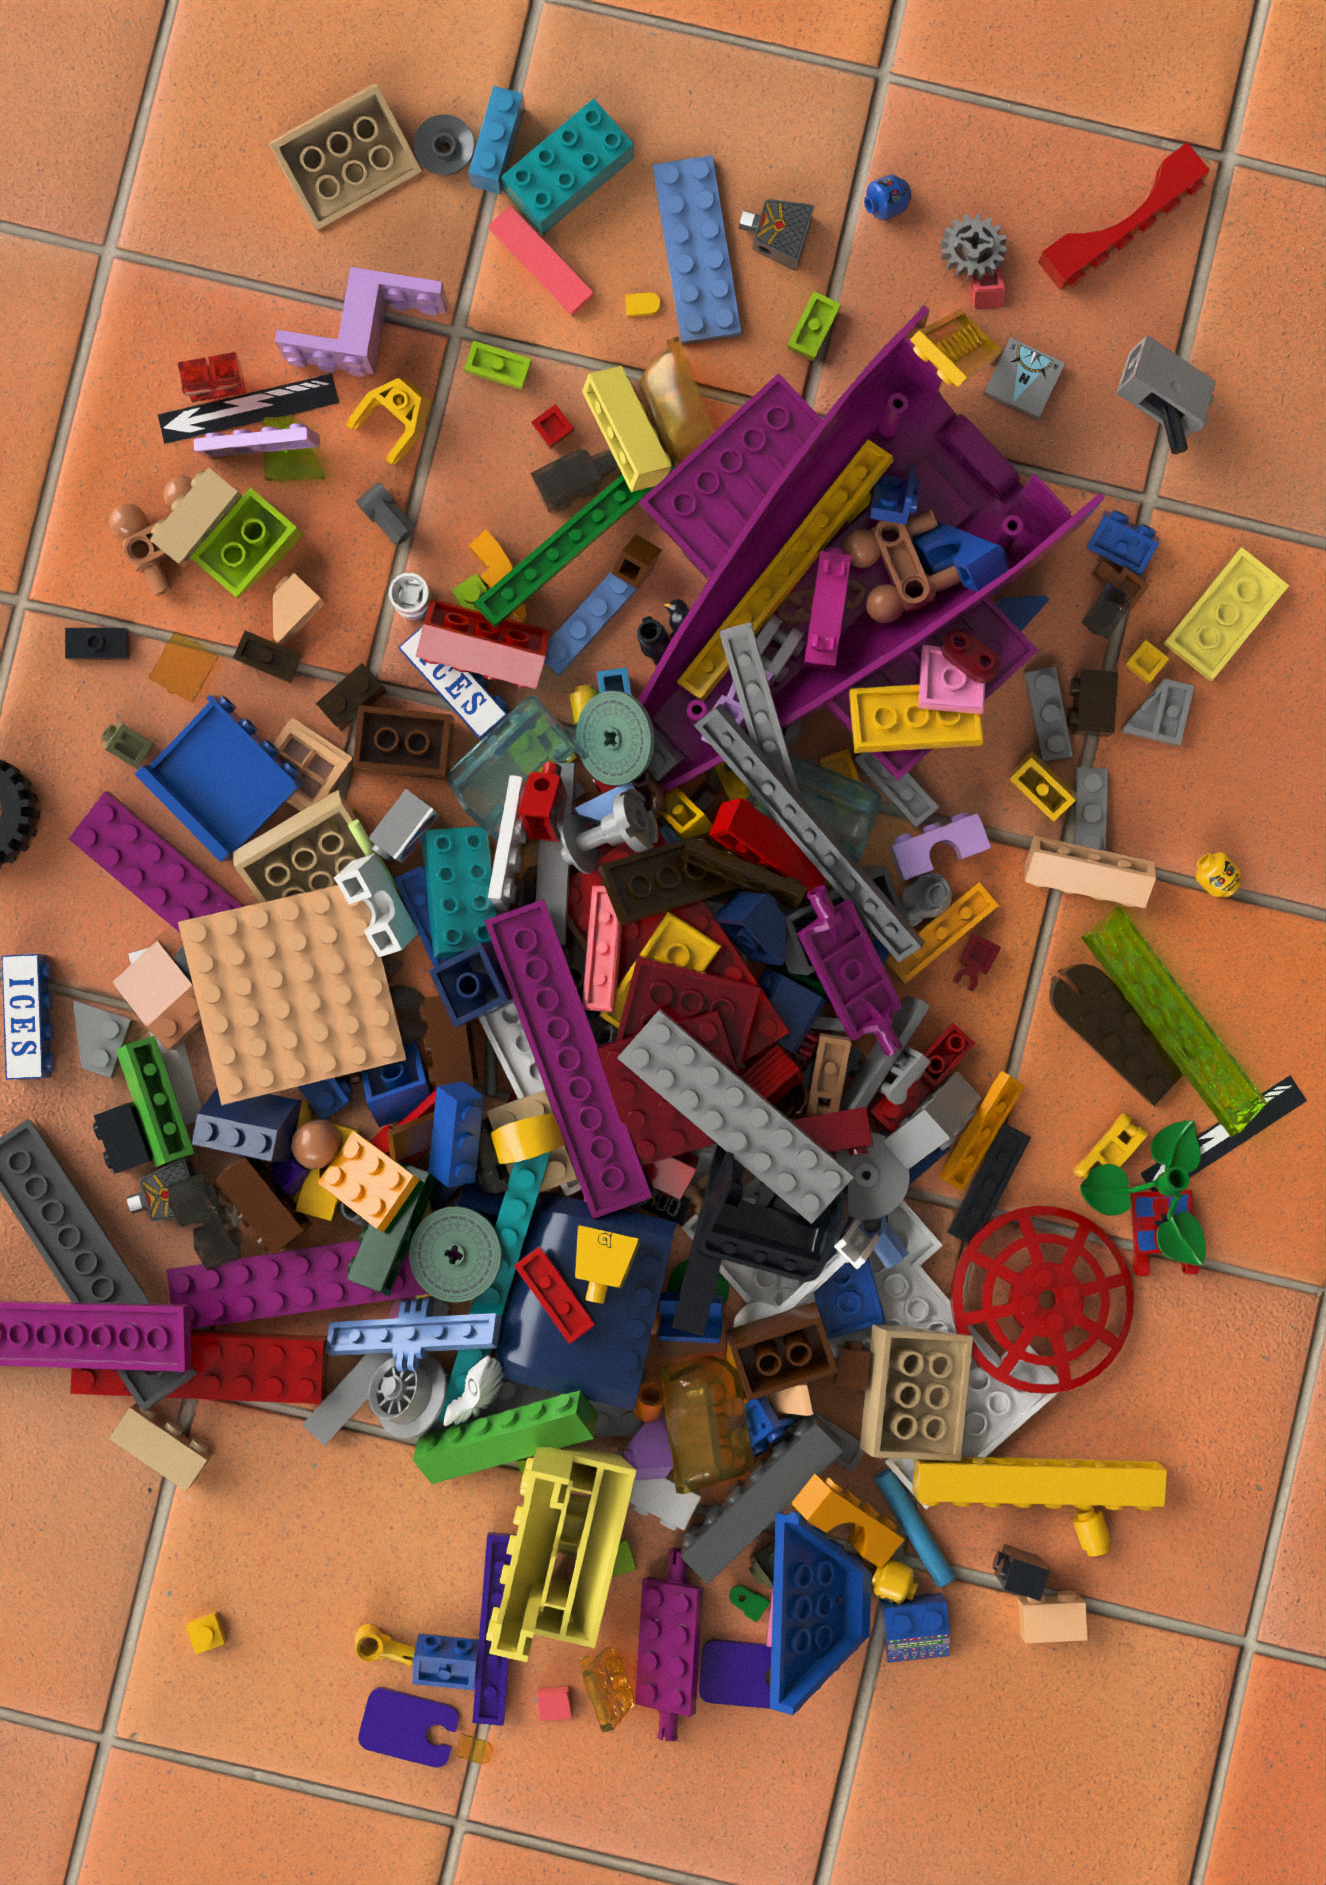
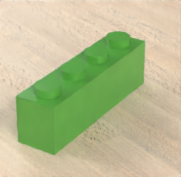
M155 1036L125 1044L116 1050L155 1167L194 1154Z

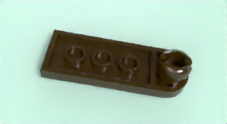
M710 832L692 837L694 839L707 840L713 847L724 852L730 851L709 835ZM689 838L604 863L598 867L620 927L744 887L681 860Z
M1079 963L1058 970V973L1069 978L1077 986L1080 994L1078 995L1061 978L1053 976L1051 978L1049 994L1053 1011L1150 1105L1155 1106L1192 1066L1195 1060L1099 968Z

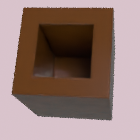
M636 534L622 550L611 574L638 589L652 572L662 549Z
M846 1340L845 1345L837 1344L835 1363L838 1373L834 1374L833 1380L836 1387L867 1390L871 1351L869 1348L864 1347L863 1342Z

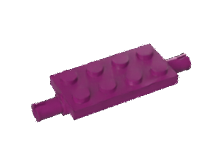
M818 886L813 889L815 894L812 891L807 893V897L818 918L797 934L848 1038L857 1040L864 1034L871 1032L876 1035L884 1055H893L897 1053L895 1047L899 1051L903 1048L892 1027L893 1014L903 1006L853 902L845 900L834 907L826 887Z
M682 1548L669 1549V1571L665 1579L646 1577L642 1580L635 1704L657 1709L660 1712L657 1738L663 1740V1736H665V1741H676L678 1739V1714L688 1717L696 1714L703 1587L692 1585L690 1579L687 1578L688 1564L681 1558Z

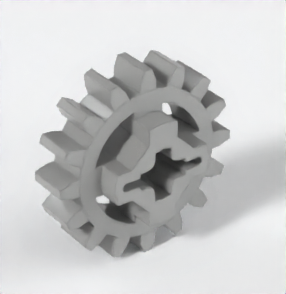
M978 213L974 220H970L968 214H964L962 223L954 219L951 228L946 227L943 235L944 238H942L940 248L943 249L941 260H948L947 270L956 269V278L964 273L966 274V280L969 282L972 279V275H977L979 281H982L985 272L993 276L996 267L1000 268L1002 266L1003 257H1005L1007 247L1004 246L1007 237L1006 235H999L1000 225L991 226V217L983 222Z

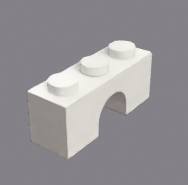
M375 853L351 861L334 877L348 904L363 900L369 906L372 919L364 933L378 957L403 950L419 933Z

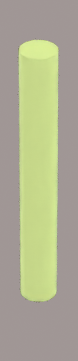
M352 821L348 824V827L365 856L374 853L377 855L398 896L401 898L402 896L382 858L371 849L373 843L368 839L369 837L360 821Z

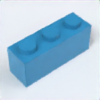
M493 86L468 172L472 187L501 195L503 188L501 176L508 170L525 111L522 93Z

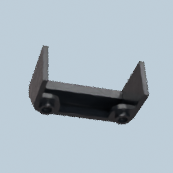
M727 1152L711 1187L700 1231L699 1247L701 1251L709 1256L798 1281L809 1282L817 1279L848 1221V1185L844 1187L835 1197L832 1204L828 1205L811 1224L800 1214L797 1216L741 1200L743 1185L738 1179L732 1177L734 1154Z

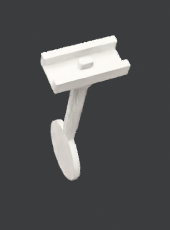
M855 1218L835 1244L836 1254L826 1262L817 1279L804 1282L781 1305L766 1300H756L742 1306L734 1319L733 1328L797 1308L844 1263H851L858 1269L866 1262L880 1237L875 1234L869 1239L858 1228L862 1220Z

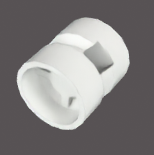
M403 573L398 575L389 587L391 603L403 618L418 620L426 616L430 598L433 599V596L423 578L414 573Z

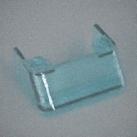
M532 695L514 708L451 769L447 776V782L463 810L498 842L499 832L495 826L502 822L510 775L523 777L526 782L529 774L540 769L550 758L555 762L567 761L575 752L583 760L588 755L574 736L536 696Z
M789 753L801 798L858 863L868 843L882 800L881 795L877 790L868 785ZM750 792L747 800L762 814L773 819V816L754 794Z

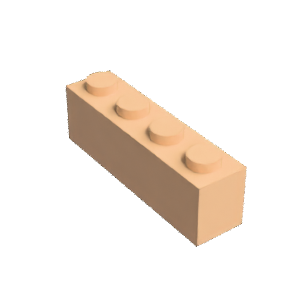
M1034 836L1024 866L1025 882L1031 883L1033 886L1059 889L1067 894L1077 893L1086 895L1099 901L1109 900L1118 902L1127 907L1146 908L1156 880L1155 862L1039 836Z

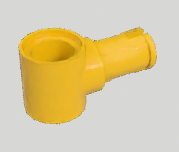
M373 1624L362 1625L356 1631L354 1638L355 1650L361 1660L372 1662L377 1659L383 1661L386 1658L409 1667L413 1662L411 1658H414L416 1646L391 1640V1636L381 1633V1630ZM366 1638H373L377 1641L370 1648L361 1645L362 1641Z

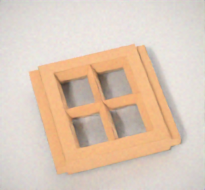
M293 717L273 743L279 750L277 755L285 763L287 761L292 763L301 773L298 777L304 784L287 801V803L299 811H303L322 800L328 792L331 793L353 760L351 756Z

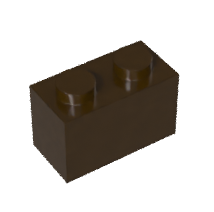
M361 663L315 704L342 731L357 718L359 705L371 706L387 691L364 664Z
M1081 669L1075 674V677L1071 678L1069 693L1070 696H1074L1073 708H1069L1068 726H1072V735L1109 737L1114 733L1118 672Z

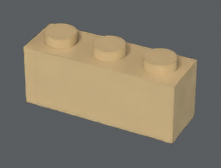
M209 467L205 472L200 471L196 474L190 483L192 486L186 496L180 495L171 506L172 513L166 520H159L151 531L153 536L150 538V541L182 567L188 564L191 560V555L242 497L236 489Z
M135 1403L128 1409L109 1437V1440L184 1491H187L213 1456L208 1451L209 1447L197 1438L190 1439L182 1433L183 1429L175 1422L169 1420L165 1422L156 1416L158 1412L153 1407L147 1411H142L139 1405Z

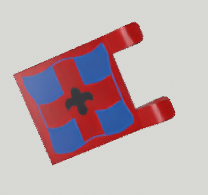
M1192 1190L1181 1191L1183 1197L1179 1199L1173 1217L1183 1211L1194 1216ZM1159 1191L1130 1194L1134 1251L1133 1273L1135 1276L1150 1275L1148 1254L1162 1253L1156 1241V1233L1162 1223L1169 1222L1166 1215L1173 1196H1164ZM1181 1263L1184 1274L1199 1273V1266Z

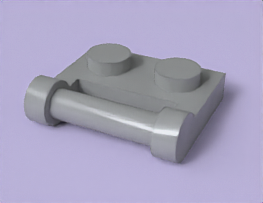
M905 1046L889 1071V1074L896 1077L895 1081L892 1084L883 1081L877 1091L886 1095L888 1101L893 1104H902L907 1098V1089L914 1081L923 1076L925 1068L930 1064V1061L920 1052Z

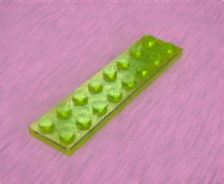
M1117 906L1081 938L1230 1137L1240 1133L1266 1105L1267 1101L1122 908Z

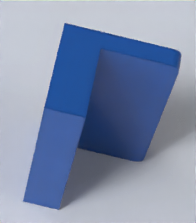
M661 1292L659 1299L661 1322L658 1332V1339L660 1341L720 1342L724 1321L722 1294H713L705 1332L701 1336L671 1328L680 1293Z

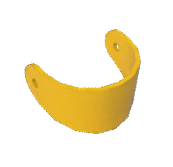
M544 1114L522 1119L491 1132L492 1143L498 1163L500 1164L530 1159L565 1145L555 1114Z

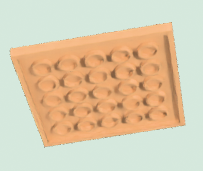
M337 885L178 922L221 1105L406 1060L382 958L377 956L364 933V930L370 925L372 917L369 906L363 900L348 904Z

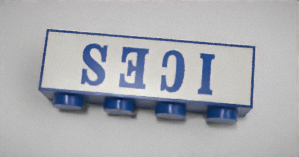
M421 626L398 647L399 650L479 740L484 742L510 719L505 712L509 707L498 694L492 697L485 690L488 683L480 674L474 673L472 675L470 672H459L452 666L440 663L429 664L421 658L415 657L423 627Z
M43 954L1 956L6 1080L52 1077L51 1071L55 1070V1055L51 1053L50 1040L54 1039V1025L52 1022H49V1010L53 1007V995L51 991H48V979L52 976L51 962L47 960V955Z

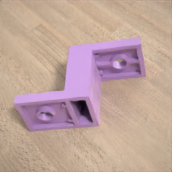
M350 267L338 339L276 330L275 343L284 360L292 366L305 367L306 364L316 365L318 369L326 372H335L336 369L347 370L348 374L357 377H365L366 374L375 375L386 304L400 311L413 308L420 309L421 313L431 316L438 315V313L446 314L448 300L443 283L441 281Z

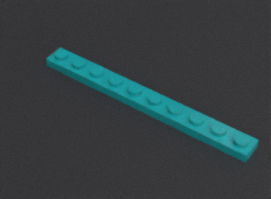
M551 1151L530 1159L514 1162L495 1226L501 1240L503 1252L500 1272L491 1287L482 1295L474 1298L469 1315L496 1313L502 1317L516 1271L514 1265L519 1261ZM492 1348L458 1350L447 1387L445 1402L438 1421L444 1422L447 1406L454 1399L462 1398L466 1388L465 1379H467L468 1371L484 1357L490 1356ZM471 1413L470 1417L468 1418V1420H467L466 1422H464V1423H467V1422H470V1421H471L472 1413Z

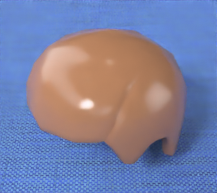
M311 1120L299 1127L292 1136L291 1151L297 1162L307 1169L314 1170L327 1166L342 1147V1137L337 1127L327 1120Z

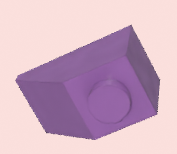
M663 1407L660 1416L655 1421L645 1422L622 1453V1457L637 1470L634 1480L665 1479L673 1468Z

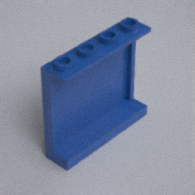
M209 695L206 698L209 703L150 765H142L135 775L220 862L230 861L233 858V851L245 845L293 796L304 782L298 777L301 774L300 771L289 761L285 763L277 755L279 750L267 739L263 741L255 733L258 730L256 726L245 717L241 719L234 712L236 706L223 695L221 697Z

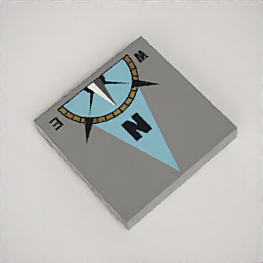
M1010 337L983 395L1038 420L1065 362Z

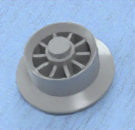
M872 1132L874 1147L867 1148L868 1154L852 1157L849 1156V1152L836 1154V1160L854 1175V1178L847 1184L848 1216L861 1220L877 1219L891 1213L902 1202L909 1186V1169L907 1170L883 1141L887 1137Z
M426 1353L424 1359H420L417 1371H409L407 1368L405 1372H398L396 1369L397 1360L391 1358L379 1366L371 1379L368 1391L370 1408L379 1417V1421L386 1432L396 1438L411 1439L421 1435L432 1426L443 1408L447 1391L446 1375L441 1363L428 1353Z

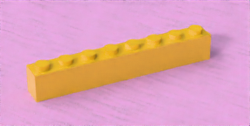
M961 1456V1461L914 1459L912 1492L918 1502L927 1506H938L940 1502H952L953 1505L968 1507L971 1503H982L987 1507H1001V1503H1009L1019 1508H1030L1032 1504H1044L1045 1507L1060 1509L1063 1505H1074L1079 1509H1092L1093 1505H1100L1111 1510H1122L1124 1506H1135L1139 1510L1151 1511L1154 1510V1507H1165L1167 1470L1158 1461L969 1456Z

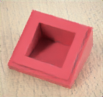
M1001 269L995 270L993 276L985 272L982 281H979L977 275H972L971 286L974 308L1003 307L1006 289Z
M569 1686L538 1689L537 1701L541 1721L572 1718Z

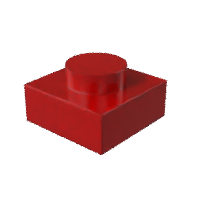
M556 404L531 422L549 449L574 432L573 426Z

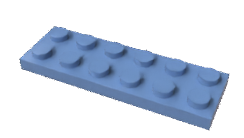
M713 155L653 164V174L681 346L741 336L742 332Z

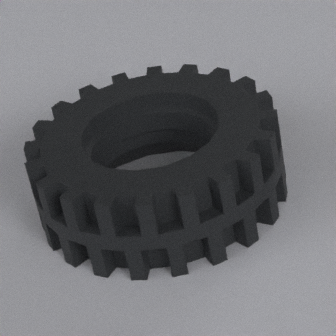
M1 759L0 869L1 865L5 863L12 864L17 860L15 856L20 851L26 852L30 847L26 844L31 835L36 836L38 831L33 828L35 819H40V812L35 809V802L39 801L37 794L32 793L29 787L32 783L28 778L20 774V770L17 767Z

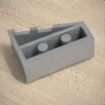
M957 1070L937 1085L916 1107L917 1111L910 1119L905 1118L899 1124L901 1127L890 1134L883 1142L908 1170L938 1147L944 1150L956 1140L955 1135L966 1127L967 1124L965 1122L976 1114L977 1110L974 1107L981 1100V1097Z

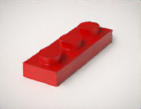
M539 1246L514 1265L569 1344L574 1343L597 1325L542 1247Z

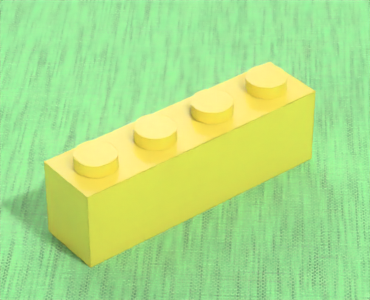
M622 366L589 373L582 392L630 491L634 492L658 485L668 475L672 467L671 460L659 442L656 429L651 426L646 416L643 403L639 402L634 392L632 380L626 376Z

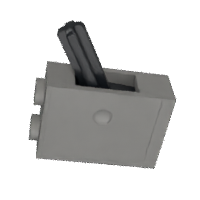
M1146 335L1128 353L1116 394L1164 425L1171 453L1177 455L1187 451L1186 438L1194 431L1199 432L1208 420L1207 410L1214 399L1212 392L1215 381Z

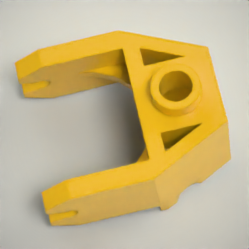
M397 378L368 392L351 414L346 425L352 430H357L365 423L377 406L384 405L405 424L404 434L386 458L391 465L393 463L397 465L422 433L426 431V418L429 415L432 400L410 380Z

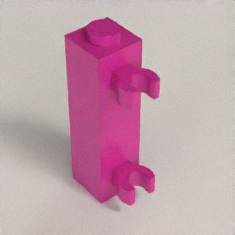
M827 548L826 551H820L818 557L803 663L805 667L834 671L836 666L851 555L845 554V550L840 548Z

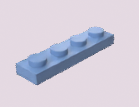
M612 571L548 641L544 663L559 677L638 590L611 574Z

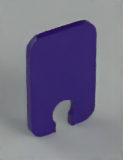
M720 1639L707 1641L702 1649L699 1680L700 1697L705 1702L713 1704L770 1709V1685L767 1683L765 1676L767 1671L771 1669L772 1647H768L764 1643Z
M378 1687L371 1691L368 1697L358 1740L360 1745L366 1750L439 1768L447 1763L452 1746L444 1743L440 1745L431 1743L427 1738V1730L433 1725H441L448 1731L456 1732L459 1714L457 1709L450 1704L385 1687Z

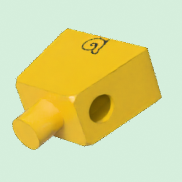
M579 1225L575 1277L589 1281L585 1300L604 1304L608 1285L618 1288L623 1287L640 1246L641 1239Z

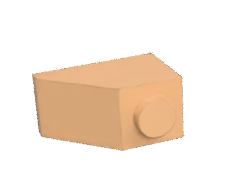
M295 573L291 577L285 576L275 587L277 591L273 594V638L283 647L325 605L323 600Z
M807 1383L766 1395L768 1401H771L774 1412L805 1416L813 1415Z

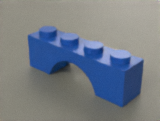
M939 521L937 522V528L912 538V544L924 569L935 573L955 566L963 586L976 592L1009 570L1005 562L1007 555L999 544L991 543Z

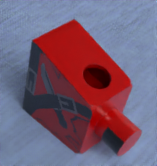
M546 762L543 765L542 773L531 772L529 774L518 811L528 839L559 842L560 832L557 828V821L564 817L567 792L560 776L562 767L557 763Z

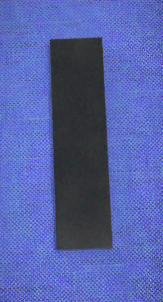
M1005 1123L1002 1124L947 1230L949 1234L968 1243L973 1235L988 1223L1031 1139L1030 1136Z

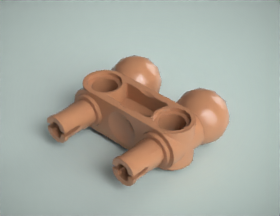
M179 476L166 484L163 498L165 505L170 511H173L171 506L180 495L186 496L192 488L190 485L193 480L192 478ZM126 503L117 506L109 516L108 525L110 532L116 539L122 541L126 557L131 561L135 571L144 573L155 596H160L170 591L172 587L160 566L162 561L170 558V556L150 541V538L153 536L151 531L156 523L147 527L146 514L140 507L134 504ZM147 543L149 546L148 555L144 558H137V546Z
M932 510L908 519L906 525L881 520L877 526L871 528V531L867 529L854 530L844 540L842 549L845 550V554L851 555V565L858 568L870 567L881 556L893 586H877L867 596L866 609L873 620L883 624L893 623L900 618L904 611L921 610L927 603L935 600L934 597H936L937 592L961 583L955 566L930 576L925 574L912 544V537L937 528V522ZM888 531H895L899 535L898 539L894 542H887L882 537ZM916 586L921 588L923 593L917 598H911L907 596L906 591L908 588Z

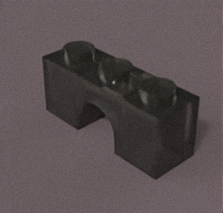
M204 1172L168 1185L169 1206L181 1227L192 1223L205 1224L193 1229L194 1250L206 1271L242 1258L241 1244H244L243 1234L239 1226L234 1227L231 1223L232 1216L228 1206L220 1203V1194L214 1182L209 1183Z

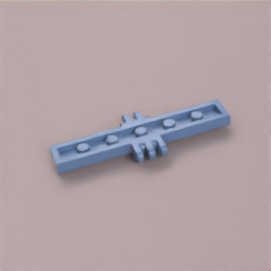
M424 1298L423 1301L421 1299H413L412 1301L403 1299L400 1302L399 1314L396 1319L330 1322L325 1352L330 1356L392 1353L394 1360H397L396 1369L398 1372H405L407 1368L409 1371H417L420 1359L426 1357L427 1351L497 1348L501 1317L496 1313L432 1317L434 1306L432 1298Z

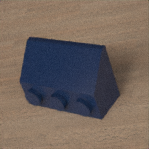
M216 1088L197 1113L192 1144L271 1162H291L292 1136L297 1130L302 1100L266 1094L221 1105L218 1088Z

